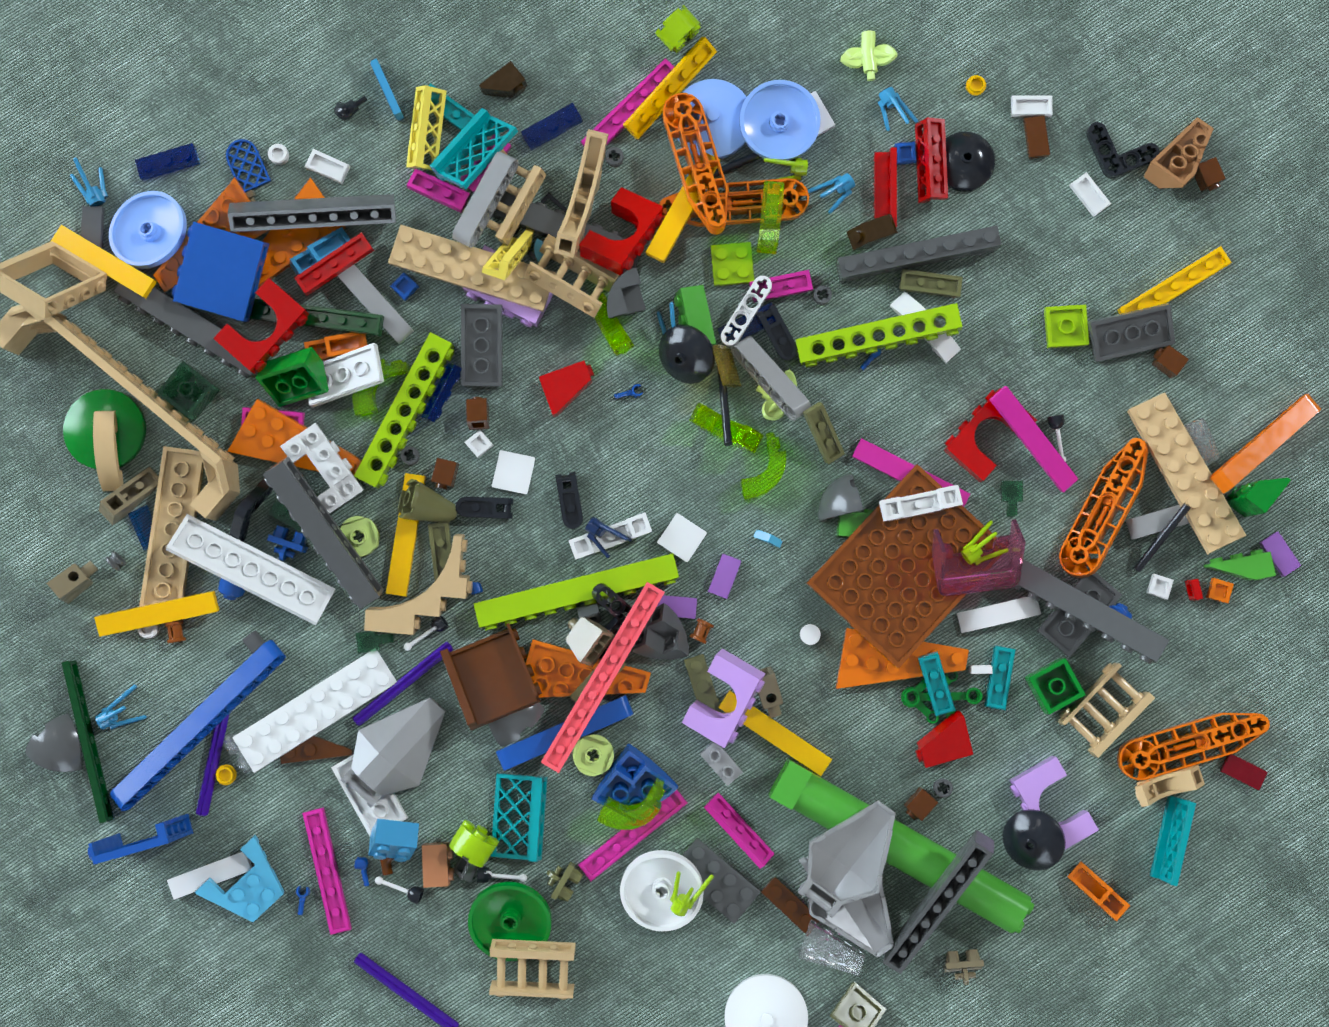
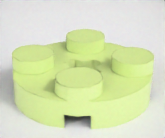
M361 516L348 518L340 528L360 557L371 554L379 545L380 533L378 527L368 518ZM357 531L364 534L361 542L354 540Z
M591 734L584 736L573 749L574 763L578 770L585 775L597 776L603 774L613 763V747L601 735ZM595 749L599 758L591 761L588 751L592 752Z

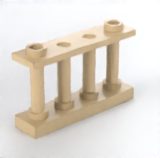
M536 165L529 171L518 166L515 174L526 178L524 185L521 188L511 184L508 185L506 192L516 196L513 205L508 206L499 202L496 209L506 214L503 223L498 224L489 220L486 227L496 231L495 237L507 246L546 177L542 168Z
M548 234L539 252L543 253L542 258L537 265L530 262L523 277L595 318L603 304L598 301V298L603 290L610 292L619 275L580 257L579 251H577L574 258L554 253L556 238ZM550 259L561 264L555 275L544 269ZM568 269L579 274L573 285L562 280ZM586 279L597 285L591 296L580 290Z
M1109 663L1102 670L1103 674L1085 692L1086 695L1079 698L1070 709L1068 707L1064 709L1059 715L1061 718L1057 721L1060 725H1066L1069 722L1090 742L1089 745L1091 747L1087 751L1097 758L1155 699L1150 692L1138 693L1117 673L1122 667L1119 663ZM1110 678L1133 698V703L1128 708H1124L1102 687ZM1096 693L1118 712L1119 718L1114 723L1109 722L1089 702ZM1082 707L1104 727L1105 732L1100 738L1095 737L1075 717Z
M492 939L490 957L497 958V980H492L489 995H496L498 997L527 996L559 998L562 1000L573 999L575 984H568V961H574L576 943ZM506 958L518 959V981H505ZM526 959L539 960V982H526ZM547 960L560 961L559 983H547Z

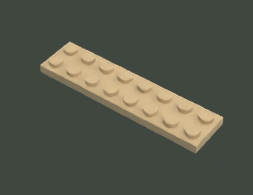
M400 225L388 261L389 265L544 312L550 294L549 291L523 277L529 266L527 263L520 261L507 279L502 280L482 273L483 266L494 253L475 247L470 248L462 243L404 225ZM547 270L548 272H550V273H552V274H554V275L556 274V273L553 272V271Z
M1162 393L1130 408L1127 412L1143 441L1147 444L1149 452L1180 507L1184 503L1191 507L1185 516L1207 555L1245 537L1246 534L1223 493L1210 479L1211 472L1166 393Z
M163 446L139 607L182 598L185 595L189 561L167 551L166 547L187 514L195 518L197 516V511L190 504L200 493L204 464L200 451Z

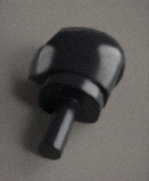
M363 96L355 102L353 100L346 103L338 102L334 108V113L338 118L344 121L348 120L359 111L358 106L367 101V98Z

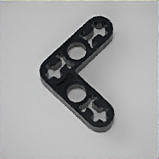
M1101 122L1092 123L1086 132L1100 168L1107 178H1116L1150 164L1160 153L1159 147L1156 144L1147 143L1118 155L1105 125ZM1094 128L1101 131L1099 135L1092 134ZM1100 146H1107L1110 150L1109 154L1102 155L1099 151ZM1147 149L1148 151L1154 152L1152 156L1147 155L1141 159V155H1143L1147 151ZM1111 156L1113 157V158L1110 160V162H1109V160H1108L1107 162H1104V160L1109 159ZM1127 156H1133L1136 159L1134 166L1126 163ZM1111 165H1112V167H1114V166L1117 167V169L1115 170V173H1114L1113 170L1109 171L1108 168H1109Z
M265 479L249 493L235 511L230 536L242 542L246 539L251 515L268 498L273 488L266 484Z
M597 584L592 591L593 598L614 616L605 628L610 632L614 628L620 629L626 618L622 613L624 611L629 613L632 607L606 584ZM602 591L609 596L607 600L600 595ZM615 601H620V606L612 610V604ZM611 642L609 643V645L607 646V648L604 650V652L602 653V655H601L599 658H602V657L604 656V654H605V652L607 651L608 647L610 646Z

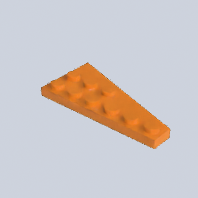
M236 177L233 178L197 223L230 232L228 219L229 203L251 202ZM269 230L231 233L255 239ZM188 235L185 236L178 251L153 274L164 292L177 285L179 278L177 271L183 263L184 257L182 252L184 246L188 244Z
M532 639L526 665H531L535 674L531 677L533 683L538 682L542 694L539 695V698L571 696L598 666L601 658L592 667L580 663L572 650ZM625 666L617 674L605 695L646 693L651 672Z

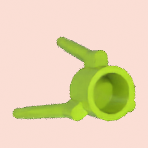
M764 158V162L790 166V173H794L792 176L777 179L790 178L801 180V176H807L808 160L795 158L786 161Z
M989 521L963 547L961 554L969 565L974 563L977 566L983 561L1009 551L1008 548L981 557L983 554L981 547L997 536V532L992 533L978 545L975 543L989 529L993 521Z
M678 871L673 894L670 898L672 902L671 911L677 916H685L688 909L692 908L694 902L714 877L713 875L707 878L690 900L694 891L693 887L689 889L686 895H677L681 875Z

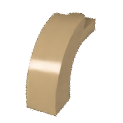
M1198 764L1151 779L1141 780L1136 783L1135 794L1141 807H1145L1173 794L1197 790L1205 785Z

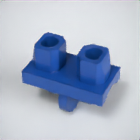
M277 525L273 535H268L267 540L283 546L282 548H274V552L279 554L280 561L284 562L287 557L294 558L295 553L289 551L290 548L304 553L307 552L308 547L305 546L307 538L302 533L295 531L291 542L286 540L289 529Z

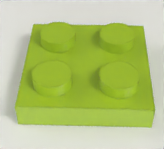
M751 242L711 245L714 287L749 284V282L754 281Z
M1086 304L1044 308L1047 348L1089 345Z

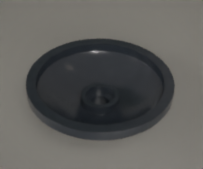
M957 132L946 138L948 187L966 192L983 186L990 179L995 168V155L991 145L982 136L973 132ZM964 155H969L971 159L966 160Z
M676 325L667 330L660 339V361L665 370L674 379L683 383L694 384L703 381L710 375L715 364V353L710 340L702 331L690 325Z
M1034 809L1019 811L1011 816L1003 829V844L1006 852L1013 861L1026 869L1046 870L1057 864L1064 854L1066 846L1064 832L1059 823L1045 812ZM1027 843H1032L1033 848L1029 847Z

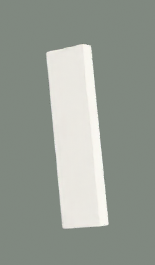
M243 852L168 879L167 882L175 900L195 892L208 878H211L217 884L246 873L252 868L250 859Z

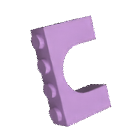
M485 245L482 249L492 253L496 252L495 250ZM463 287L464 292L467 293L466 297L477 301V299L485 302L484 304H502L503 315L511 319L513 317L521 319L520 323L530 328L532 325L538 326L553 296L552 293L549 294L544 312Z
M721 649L715 655L707 672L732 687L737 699L735 710L730 713H721L696 700L689 707L682 723L725 748L729 743L733 744L739 734L736 732L738 726H743L747 719L745 715L747 709L751 710L756 701L753 698L755 693H759L765 684L762 681L765 673L726 650Z
M1050 756L1010 779L1012 784L1010 789L1015 797L1019 796L1022 804L1020 806L1022 810L1034 809L1040 811L1039 799L1043 790L1067 776L1058 758ZM1085 810L1062 822H1058L1065 835V849L1099 830L1089 812Z

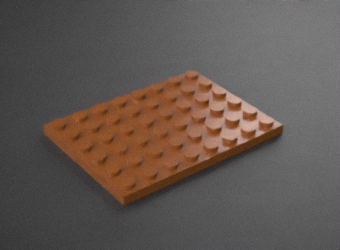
M916 464L884 500L934 491L943 487ZM879 504L806 584L898 669L1001 555L983 561L977 566L974 563L969 565L961 554L963 547L979 533L984 525L962 505L928 514L883 521ZM987 530L975 544L978 545L990 536L992 532ZM995 536L981 547L983 551L981 557L1008 547Z

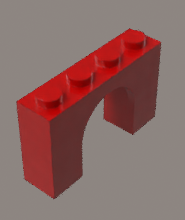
M622 187L611 200V213L632 223L637 228L636 232L624 240H611L589 230L579 244L580 257L620 276L632 268L634 259L637 255L640 256L642 254L644 245L647 241L652 240L656 228L660 227L665 218L663 206Z
M270 278L255 293L276 314L277 324L272 335L263 341L253 342L246 340L229 324H226L213 338L253 374L264 369L266 361L280 351V346L284 341L287 342L293 337L294 330L298 326H303L309 315L302 306Z
M1001 388L996 392L992 390L984 398L987 402L983 406L979 404L971 413L973 415L972 419L969 422L965 420L958 427L960 432L956 437L951 435L944 443L947 447L943 451L978 482L984 481L997 465L978 449L975 443V430L977 426L984 420L994 419L1002 422L1012 430L989 400ZM1026 411L1033 419V421L1036 422L1037 419L1034 418L1028 411Z

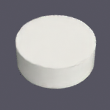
M274 144L268 150V157L273 164L283 165L289 159V151L282 144Z
M160 625L139 628L138 633L143 638H154L159 634Z
M808 624L802 627L800 630L802 642L813 645L819 641L821 633L817 626Z

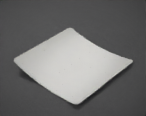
M500 450L492 487L527 494L535 457Z
M676 513L657 543L688 562L707 532Z

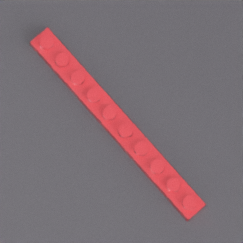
M648 582L645 584L541 763L560 773L665 594L664 591Z

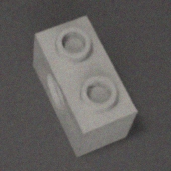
M712 742L700 752V755L727 786L743 773L722 746L715 742Z

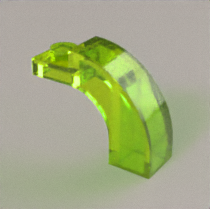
M764 181L756 253H777L784 196L783 182Z
M602 291L598 301L603 304L593 319L612 352L618 356L628 352L629 349L634 347V344L617 317L608 319V299Z
M384 358L380 359L384 380L409 373L410 371L409 364L406 361H392L391 365L388 366V362ZM380 384L353 393L352 402L357 417L360 418L379 413L375 396Z
M697 403L689 421L700 427L701 430L724 441L722 416L702 403ZM730 420L732 445L755 453L764 435L750 426Z
M774 432L766 433L765 435L769 456L766 470L756 477L741 479L740 481L744 501L757 499L769 493L778 484L784 473L786 451H777V449H780L779 437H775Z
M657 778L645 799L634 805L622 804L608 796L598 814L597 821L619 830L635 829L647 824L661 809L662 803L659 801L665 793V789H663L664 781Z

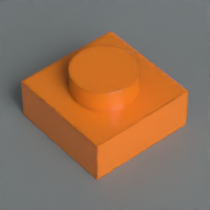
M1211 578L1206 598L1228 604L1234 584Z

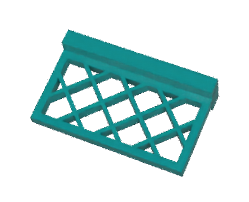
M481 108L429 166L438 179L442 181L446 179L466 190L489 165L495 154L501 151L517 134L518 130L516 127L491 116L487 110ZM508 130L506 135L500 137L501 132ZM495 135L494 139L487 141V137ZM495 145L492 150L487 151V147ZM482 149V153L474 155V151ZM482 159L478 165L474 166L475 161ZM469 163L468 168L461 170L462 165ZM469 174L464 181L460 180L461 176Z
M496 774L492 836L498 841L503 839L509 849L504 853L496 852V847L490 857L521 859L531 862L542 860L547 776ZM502 778L509 779L514 785L507 792L501 787ZM524 780L532 781V788L527 794L519 786ZM515 788L523 796L516 804L508 795ZM504 798L512 805L506 813L500 808V802ZM526 799L530 804V811L524 815L518 805ZM513 809L522 817L515 824L507 817ZM503 818L511 826L504 834L498 828V824ZM523 820L529 826V830L524 836L516 828ZM512 830L520 837L513 845L505 837ZM523 841L527 846V855L519 854L514 847Z
M1174 796L1167 797L1150 871L1151 877L1158 878L1170 885L1178 886L1196 803Z

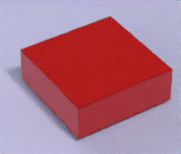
M1199 578L1186 580L1185 585L1189 600L1203 599Z

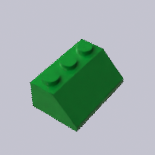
M312 347L266 361V366L256 376L257 381L278 407L327 393L329 390L324 363Z
M1291 479L1261 480L1245 485L1241 484L1237 487L1234 486L1227 494L1229 497L1227 502L1230 507L1243 517L1266 513L1290 483Z

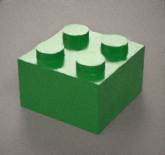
M1058 658L1024 677L1044 714L1050 715L1086 695L1066 658Z

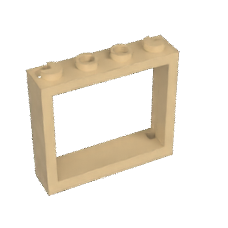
M53 241L0 263V292L43 319H47L106 291L107 273ZM54 264L83 282L45 299L17 282L16 279Z

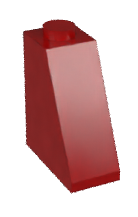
M585 360L539 376L553 417H557L592 383L591 377L594 376L591 365H586Z
M959 710L955 711L917 742L918 750H915L918 762H922L925 768L974 755L964 715Z

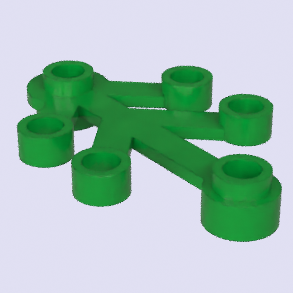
M953 672L955 677L952 680L948 678L949 673H945L948 685L957 680V672ZM923 678L915 688L908 687L902 691L901 701L907 707H916L926 716L927 722L934 724L938 722L939 716H936L934 721L929 720V715L935 713L930 711L922 702L931 701L928 693H922L926 688ZM969 688L966 692H950L952 700H966L970 704H978L982 700V692L977 688ZM971 692L976 694V698L973 700L969 698ZM908 694H914L915 698L913 701L908 700ZM955 711L946 713V718H948L950 714L954 713Z

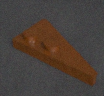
M314 735L281 756L280 760L281 764L348 756L353 755L354 750Z

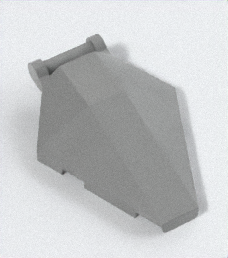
M430 697L359 729L352 767L341 781L344 784L347 783L364 798L370 808L384 795L419 786L446 710ZM356 774L376 794L373 796L352 776Z
M878 800L809 841L807 879L797 892L802 896H807L826 910V914L830 917H833L843 904L879 894L896 812ZM812 884L835 899V902L831 904L811 890Z
M808 856L799 859L806 872L808 871ZM881 882L879 894L843 904L833 917H830L826 914V910L809 899V914L812 917L828 925L837 933L877 958L894 947L888 908L882 886L883 882ZM812 884L811 890L829 903L833 904L835 902V899Z

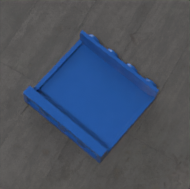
M193 222L187 233L189 237L188 244L184 246L182 252L184 257L183 263L177 271L178 282L172 290L173 301L243 322H249L256 297L255 292L258 289L269 243Z
M189 814L155 824L158 836L123 845L121 835L118 833L89 843L88 856L95 865L168 844L193 834Z

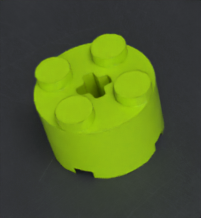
M682 5L681 10L679 8L676 9L662 23L665 27L662 30L658 28L655 34L671 52L675 51L677 54L685 47V42L688 38L692 40L699 34L701 23L685 5Z
M464 820L452 838L449 847L461 858L462 856L468 858L469 863L483 867L499 844V841L491 835L488 836V830L481 825L475 827L470 821Z

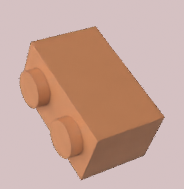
M449 842L424 843L422 845L423 888L447 887L451 884V881H454V868L450 867V860H453V851L449 847Z

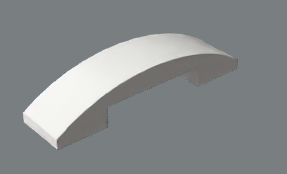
M905 291L890 305L899 316L926 310ZM937 320L934 321L936 327H943ZM916 323L913 327L917 332L925 330V326L922 323ZM946 334L938 335V339L927 341L933 347L932 350L945 363L961 350L955 340Z
M954 485L915 495L881 500L879 504L883 521H891L961 506L963 502L959 486Z
M646 512L609 526L630 537L632 540L652 532ZM608 531L601 538L596 537L605 550L628 542ZM588 533L568 540L575 560L600 552L594 542L587 537Z
M1027 596L956 614L961 633L1033 617L1040 615L1041 611L1038 601Z

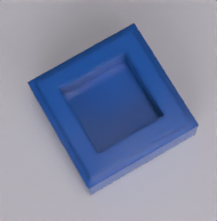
M915 142L894 144V148H897V165L914 164L917 162Z
M405 272L390 285L404 301L419 288Z

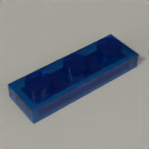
M571 103L522 130L521 135L532 151L582 123L583 119L575 105Z
M193 143L135 159L139 177L142 181L200 164Z
M448 363L421 416L422 418L431 422L439 419L444 403L449 400L452 394L451 389L453 385L460 379L462 368Z

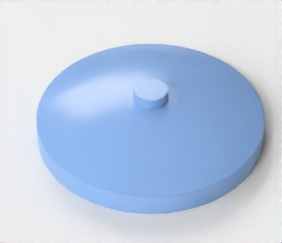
M707 79L694 83L683 92L695 96L703 106L719 159L733 155L744 146L746 142L742 137L739 121L741 109L747 97L738 87L724 80ZM693 102L690 103L693 108L695 104ZM692 112L693 118L699 120L700 115ZM706 130L700 132L702 141L709 142ZM695 140L693 141V143L696 145L698 156H700L697 142ZM687 142L689 151L692 154V151L690 149L691 144L690 142ZM712 148L706 150V153L714 156Z
M773 80L759 85L747 96L741 109L739 123L742 137L754 153L762 158L789 161L800 157L813 145L820 129L821 119L818 105L809 91L792 81Z
M147 191L131 197L121 205L111 221L109 242L112 251L120 260L138 269L153 268L165 263L178 251L185 238L187 230L185 212L176 200L163 192Z

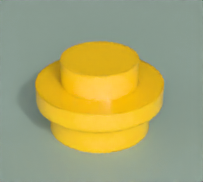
M971 76L966 82V90L973 96L981 95L986 89V82L981 76Z
M225 764L217 769L216 779L220 784L230 785L236 780L237 772L232 765Z

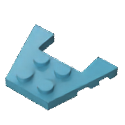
M256 835L240 849L255 865L232 887L224 892L211 878H208L195 891L197 895L251 922H254L284 894V890L273 868H271Z

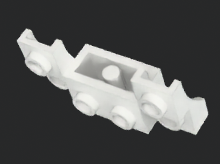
M314 423L280 446L293 463L307 454L330 487L318 496L329 514L364 490L350 471L353 467L346 458L342 459L338 452L341 450L334 441L330 443L317 423Z

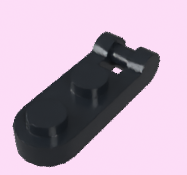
M773 304L768 307V310L756 313L777 355L783 360L793 359L798 351L797 345L777 307ZM773 316L775 322L769 324L767 319Z
M569 472V475L563 476L562 474H557L555 478L563 523L567 528L577 529L583 523V513L576 472ZM571 482L572 488L564 489L563 484Z
M462 497L456 502V511L462 517L513 519V513H511L513 498ZM497 504L503 505V512H497Z

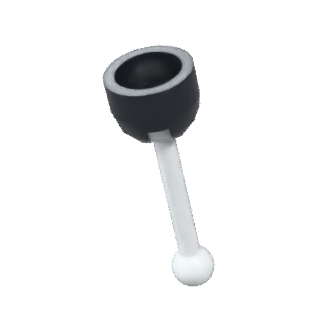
M1064 414L1047 417L1050 427L1056 430L1059 454L1066 462L1060 428H1062L1065 422Z
M442 615L435 617L431 622V628L412 642L405 643L404 649L406 651L411 650L414 644L433 631L443 632L448 629L449 625Z
M478 867L477 883H487L491 878L515 879L521 882L527 880L525 874L520 876L494 874L488 867Z
M380 876L375 879L377 885L383 884L407 893L408 900L417 905L424 894V888L413 886L408 890L387 882Z

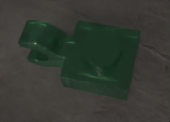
M1001 481V502H1007V517L1017 516V502H1023V481Z
M375 631L355 633L358 654L379 651V644L394 642L393 634L378 636V633Z

